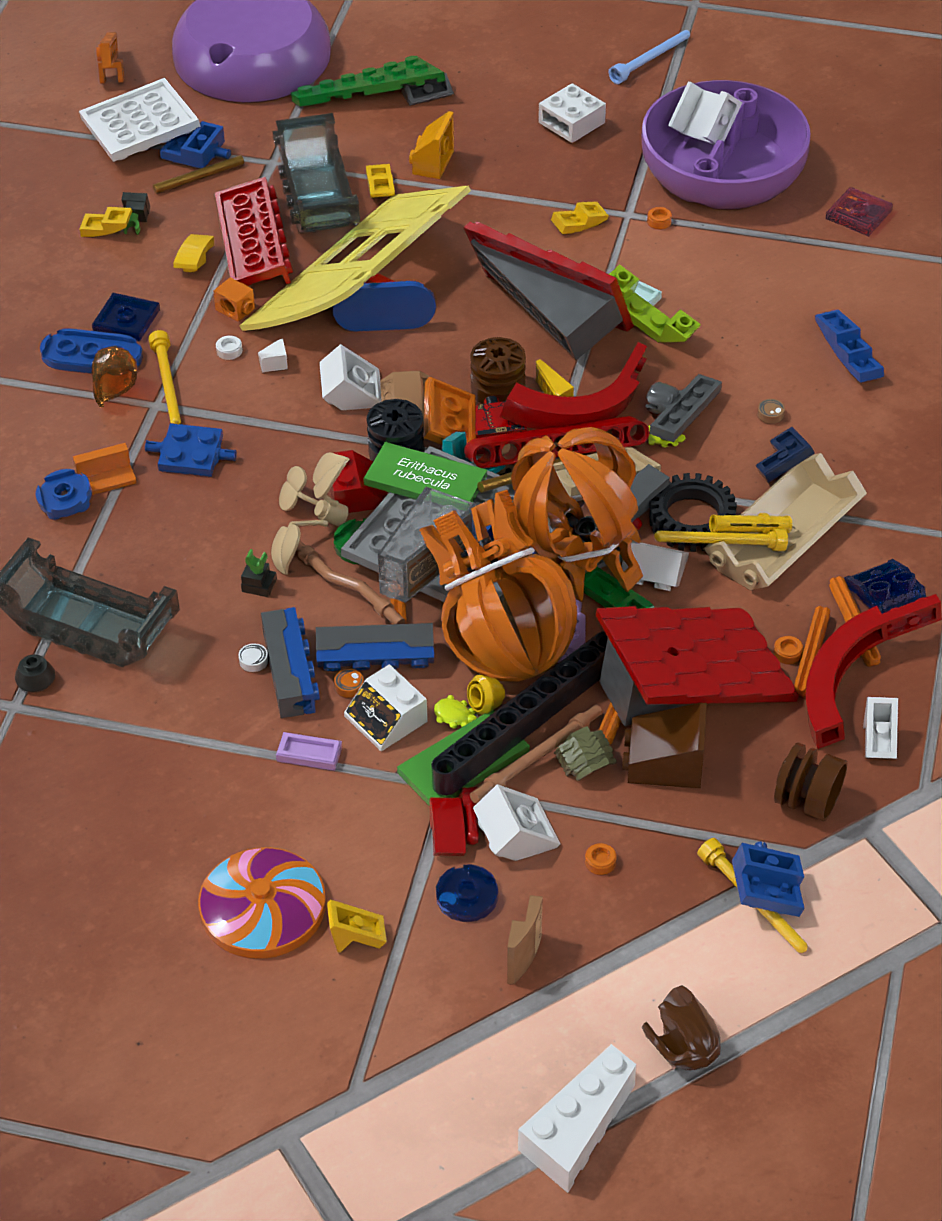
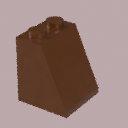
M696 703L632 717V729H625L624 747H630V752L623 753L622 770L628 771V783L701 788L707 703Z

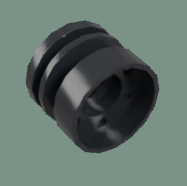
M390 399L375 404L369 410L366 421L370 460L374 462L385 442L425 452L423 414L416 404L402 399Z

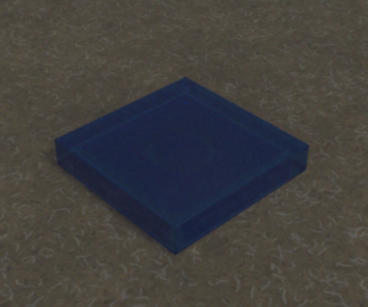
M112 293L92 323V329L97 332L128 335L140 342L160 311L159 302Z

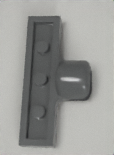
M698 374L683 390H678L676 387L662 382H655L648 391L646 398L650 404H646V408L649 412L659 416L650 425L649 434L674 442L720 393L722 382Z

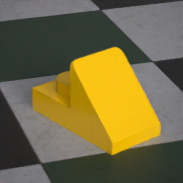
M331 899L327 902L330 931L338 953H341L352 941L379 949L387 942L383 915Z

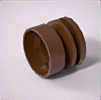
M493 337L482 340L473 347L470 354L471 392L476 396L478 402L484 404L485 398L489 396H496L499 402H504L516 382L526 387V355L524 348L518 342L509 338Z
M799 742L795 743L779 770L774 801L784 805L789 799V808L796 809L801 801L805 799L804 813L821 821H826L840 795L848 763L846 760L826 754L818 765L816 764L817 749L810 748L806 753V745Z

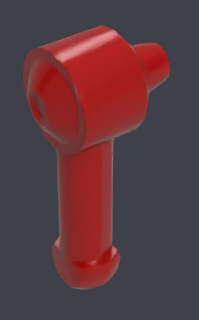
M478 787L462 788L459 794L463 810H465L466 841L469 845L478 843V818L473 809L477 803H474L470 798V793Z

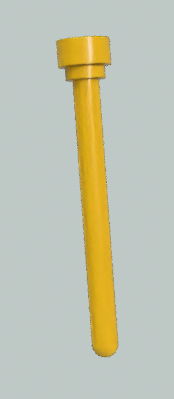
M157 330L149 335V345L151 350L157 353L170 423L181 424L167 355L170 347L169 335L163 330Z
M773 529L768 531L767 534L657 531L654 534V539L657 542L714 544L724 541L726 544L766 545L772 551H786L788 545L786 529Z
M711 838L704 842L699 848L697 855L705 864H711L713 867L717 866L737 887L733 865L725 858L724 846L716 838ZM756 908L797 952L804 953L807 951V943L779 913Z

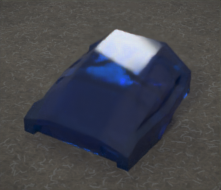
M890 559L884 564L858 574L844 577L851 591L856 593L869 608L878 606L882 614L893 608H899L915 602L919 598L926 597L925 586L916 579L915 574L908 567L894 559Z

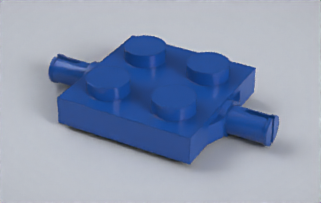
M170 423L167 435L162 442L146 440L145 443L146 452L161 453L158 469L163 472L212 477L214 467L220 459L236 461L237 450L221 449L223 430L219 428Z

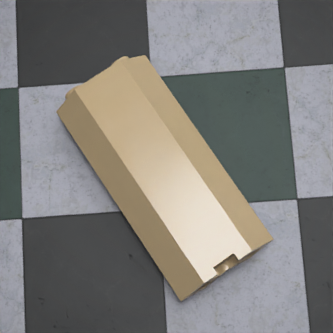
M822 453L814 454L791 468L741 514V516H758L759 513H767L769 516H790L792 519V530L788 533L786 551H772L766 545L726 544L724 541L714 544L709 543L704 549L717 570L749 590L768 587L861 500L867 492L854 471L834 475ZM738 532V533L758 534L757 532Z

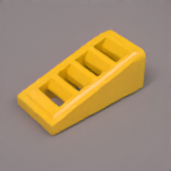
M542 360L536 361V382L543 393L565 397L574 396V387Z

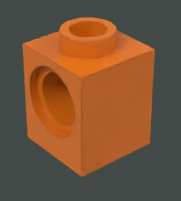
M231 277L213 290L215 310L237 322L255 309L253 289Z

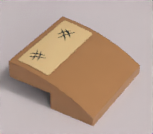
M530 895L525 922L512 920L507 947V984L514 985L523 976L537 953L542 936L543 897Z

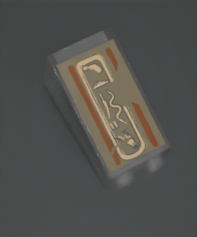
M425 487L378 553L380 594L406 603L440 576L438 564L433 554L426 547L424 538L419 530L430 525L436 527L433 520L455 510L474 538H476L471 508L477 506V504ZM455 536L454 539L462 550L465 551L466 548L460 536Z

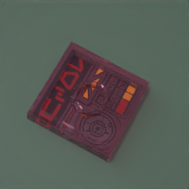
M849 187L826 212L825 219L869 237L891 213L893 204Z

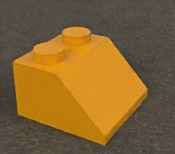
M448 111L426 126L422 136H418L415 150L412 149L409 155V164H412V174L435 179L441 178L454 152L453 112Z

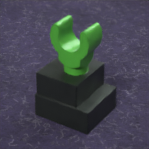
M123 192L121 199L123 208L132 209L127 227L123 229L124 234H127L129 227L134 226L136 234L139 235L141 231L139 222H147L150 212L147 193Z
M252 549L249 550L245 558L247 565L241 575L242 592L269 597L276 583L277 575L275 571H270L269 563H266L268 558L266 552H263L259 559L253 555Z

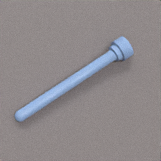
M684 30L629 63H618L612 66L608 72L611 81L615 84L626 81L630 72L687 40L690 37V32Z

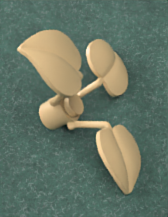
M329 452L324 454L319 460L313 474V482L315 483L313 490L316 498H323L324 500L318 501L301 492L307 482V475L303 468L294 466L289 470L287 481L283 484L279 495L281 509L285 511L292 510L299 497L316 505L314 513L318 516L319 520L292 521L288 527L282 526L279 529L272 544L271 556L275 567L281 573L288 575L289 564L300 541L301 533L298 526L321 525L327 527L328 523L336 526L345 523L348 516V507L333 500L327 493L346 463L350 460L349 458Z

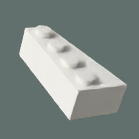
M611 1044L518 1129V1151L568 1193L574 1184L576 1176L588 1162L589 1155L597 1143H600L605 1135L609 1123L616 1117L634 1088L636 1064Z

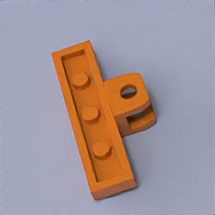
M107 32L102 41H100V44H98V47H96L100 84L106 82L105 69L117 68L118 82L122 83L124 82L123 59H116L118 57L117 33Z

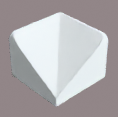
M283 339L277 340L258 352L262 373L288 369Z

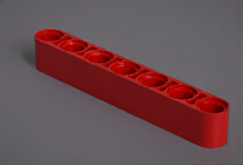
M632 416L475 438L466 444L464 453L465 457L476 466L490 468L516 464L520 450L530 440L542 438L545 435L554 443L557 437L561 436L562 439L572 429L593 427L606 432L612 429L611 435L616 437L623 447H630L645 443L650 431L646 423ZM637 425L636 433L630 436L631 428ZM593 443L566 448V450L580 454L596 452ZM510 444L509 452L502 455L503 447ZM557 446L551 452L558 457V451L562 448ZM480 448H484L483 456L476 459L477 451Z

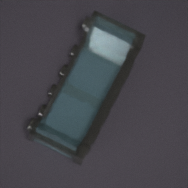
M333 113L277 120V131H272L274 145L279 147L281 165H278L280 180H282L284 195L288 194L286 195L288 210L292 209L290 210L292 225L296 224L298 234L357 226V223L360 222L359 200L357 194L352 195L338 148V136L335 134V118Z
M29 537L0 571V608L20 628L32 636L45 638L57 645H64L75 649L81 654H88L106 663H112L121 667L145 658L148 648L168 621L174 618L180 610L178 593L175 589L164 586L159 592V596L157 592L153 591L149 598H145L56 566L55 556L50 554L47 558L41 557L37 552L41 546L40 541Z

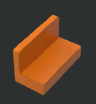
M126 443L73 456L75 473L80 475L83 473L87 476L92 488V495L136 483Z

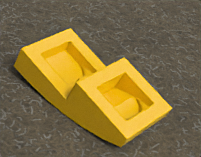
M390 164L366 166L370 197L395 196Z
M577 202L574 211L553 212L551 221L562 234H569L601 224L608 219L609 215L598 202Z
M107 207L105 214L85 213L79 229L81 237L103 236L121 231L127 227L132 209Z

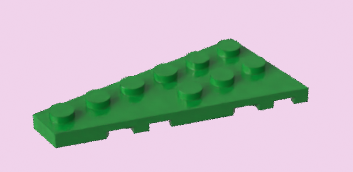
M409 56L405 58V61L399 63L387 62L383 65L384 67L377 69L373 67L362 70V73L356 75L349 73L342 75L341 79L322 80L316 86H301L298 88V91L291 92V97L295 104L302 107L328 102L332 96L347 99L352 98V93L364 92L365 95L402 89L404 87L403 84L406 83L408 85L421 86L425 85V80L435 78L437 82H444L446 79L445 73L418 56Z

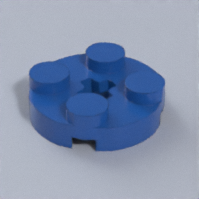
M61 469L50 473L44 478L45 483L42 484L41 488L38 485L36 489V499L39 507L50 519L56 520L61 517L71 516L78 512H84L90 507L89 501L92 497L90 482L85 474H76L73 469ZM66 490H67L68 493L65 494V495H62V491H66Z

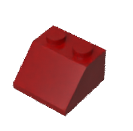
M354 450L334 452V454L345 456L350 460L346 463L330 489L332 499L346 505L348 513L376 509L387 496V491L364 485V477L373 461Z

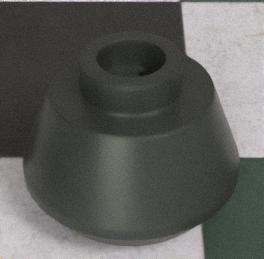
M35 654L24 657L19 662L15 673V682L18 687L28 692L43 691L55 679V670L43 656Z

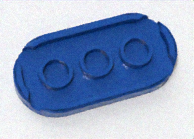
M416 281L364 283L354 294L333 306V315L337 323L341 327L354 332L419 328L427 324L433 318L436 311V301L433 292L424 287V284Z
M68 328L58 330L57 334L53 336L49 334L40 344L43 362L47 366L58 370L92 374L93 365L95 374L120 376L134 371L143 359L140 344H137L133 337L123 334Z

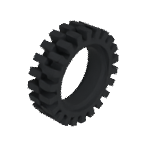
M683 473V480H680L678 475L672 476V483L669 481V486L650 500L649 523L652 526V531L654 534L657 531L711 532L709 523L687 525L675 521L668 513L669 507L677 501L695 499L711 504L717 510L718 515H736L737 502H735L734 493L730 494L731 489L728 486L723 488V482L719 479L713 484V477L707 475L705 480H701L702 474L700 473L695 474V479H690V473ZM667 542V545L673 547L677 542ZM678 543V550L684 551L685 545H689L690 552H696L697 546L700 545L702 551H705L704 548L709 543Z

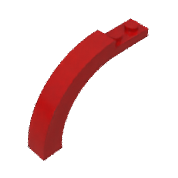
M638 342L618 378L605 389L593 394L575 397L555 396L532 390L516 382L506 399L500 417L512 423L536 430L616 418L627 408L640 383L636 380L639 374L635 371L641 372L647 360L643 356L647 346Z
M937 594L919 598L915 602L899 608H893L883 614L878 606L863 611L840 626L821 646L812 662L806 682L808 723L817 749L845 739L844 722L836 707L835 699L841 679L848 668L862 654L874 646L941 621V601Z

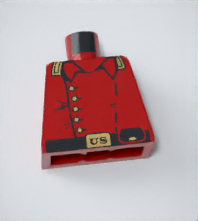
M489 396L485 398L484 404L476 406V438L527 431V427L501 418L500 414L506 401L499 402L496 396ZM480 448L476 455L484 454V448Z

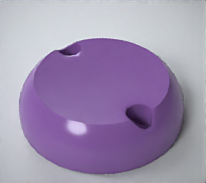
M195 0L180 17L172 38L173 62L180 78L188 86L204 95L234 102H259L288 96L291 92L298 91L299 87L313 83L326 69L331 54L328 26L320 12L309 0Z
M712 80L694 83L703 90L719 95L721 91L729 93L742 102L725 141L717 140L715 145L682 135L668 126L686 85L666 93L653 103L647 111L641 133L644 159L652 174L670 193L687 202L700 203L713 209H741L764 203L786 190L799 176L807 161L811 133L805 115L788 98L763 86L731 80Z

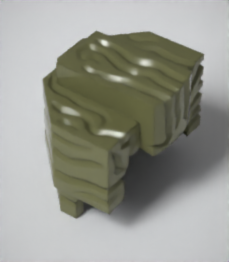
M588 726L571 733L565 742L558 746L554 752L557 759H559L561 767L564 768L563 771L566 776L574 774L577 781L606 765L617 763L612 754L613 749L609 746L610 744L607 738H605L603 731L591 732Z

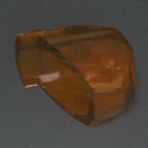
M117 346L103 348L97 351L92 362L93 394L99 407H104V402L121 396L135 385L138 368L137 362L129 351L123 348H118Z

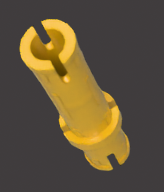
M759 513L758 516L713 514L709 519V529L711 532H757L758 534H767L768 531L773 529H786L787 533H790L792 530V519L790 516H769L767 513Z

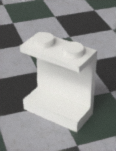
M688 81L668 126L682 135L715 145L717 140L725 141L742 102L729 93L721 91L719 95L703 90Z

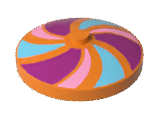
M261 847L238 852L216 865L207 875L201 886L198 904L203 928L215 944L237 956L263 959L289 953L306 943L317 931L323 920L326 899L322 879L317 870L307 860L287 850Z

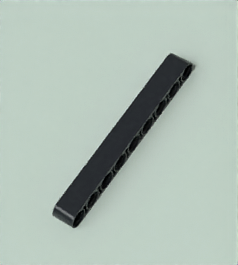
M605 631L597 633L435 757L431 764L433 790L445 796L456 793L598 682L601 678L608 640Z

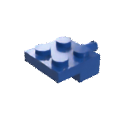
M201 121V127L196 128L189 134L180 135L166 142L160 150L161 159L195 168H204L216 156L229 159L231 150L221 148L225 142L223 126Z
M762 841L755 843V845L741 843L732 859L741 904L752 908L800 917L805 909L799 887L804 879L800 856L768 849L765 842L762 844Z

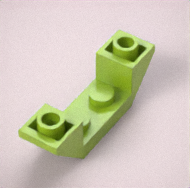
M620 264L609 274L618 280V285L622 291L633 324L655 341L685 342L700 328L701 324L681 309L670 319L635 293L640 279Z

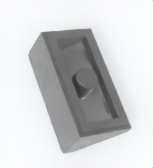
M445 73L446 81L437 82V79L434 78L425 80V85L421 86L408 85L406 83L403 84L404 87L401 89L403 96L410 106L454 94L447 73Z

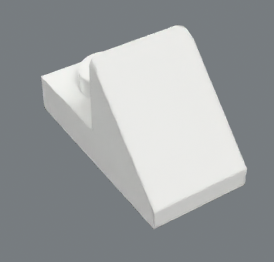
M867 697L863 729H866L865 758L897 759L898 698Z

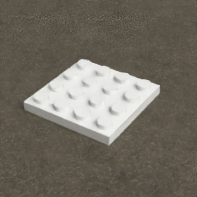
M165 78L79 111L82 121L113 162L123 160L139 151H146L157 144L169 142L175 137L189 134L196 128L201 127L199 119Z

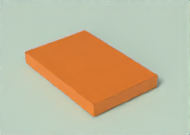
M428 377L425 381L424 438L443 445L442 440L457 431L466 433L467 443L475 439L476 396L435 378Z

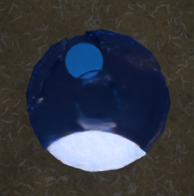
M467 864L463 865V868H450L440 876L436 885L437 904L442 913L451 919L461 922L480 920L487 917L496 907L498 902L496 880L492 873L480 866Z

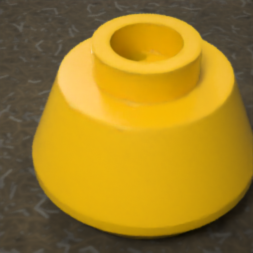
M484 675L473 677L468 684L467 698L469 705L474 711L480 715L488 714L502 704L505 697V689L497 679Z

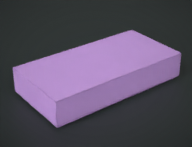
M283 732L276 753V760L282 763L335 771L342 750V741Z

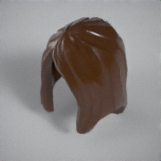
M683 985L673 988L658 1006L663 1022V1036H658L647 1021L642 1026L645 1036L660 1054L677 1068L688 1071L705 1068L720 1055V1033L714 1019L692 991Z

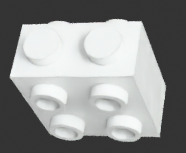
M573 83L539 103V123L571 143L605 123L606 103Z

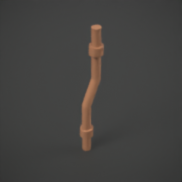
M299 541L296 552L298 553V558L305 565H311L328 582L358 591L374 606V611L382 618H387L392 624H405V619L394 610V605L387 598H381L364 581L333 572L318 558V553L311 546H306Z
M594 705L586 712L578 713L572 717L568 725L517 759L501 772L493 773L487 777L483 785L470 793L471 800L474 803H478L497 784L505 787L506 782L565 742L571 733L586 726L590 727V723L602 715V708L599 705Z

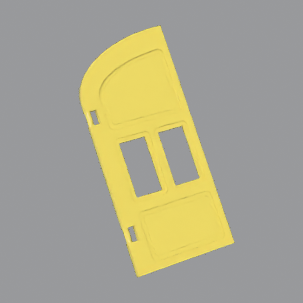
M469 185L391 196L293 279L290 284L286 285L240 325L242 331L289 323L321 312L345 300L440 219L441 215L464 198L471 191ZM400 233L370 260L357 261L385 235ZM370 236L340 263L327 264L357 237Z

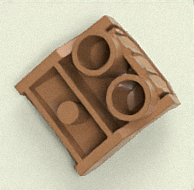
M421 371L392 372L380 380L381 402L390 399L410 401L416 404L422 411L424 420L425 381L431 376Z

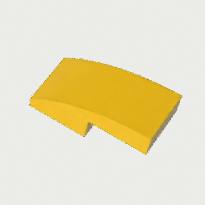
M190 234L181 245L175 257L174 268H182L184 272L197 271L206 263V252L215 245L214 236Z

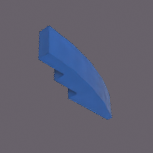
M839 309L815 315V320L834 353L860 383L884 377V367L872 357V347L861 339V328Z

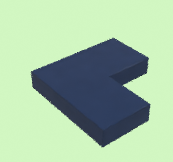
M790 427L771 439L770 443L776 452L759 462L756 467L769 483L815 454L811 445L793 427Z

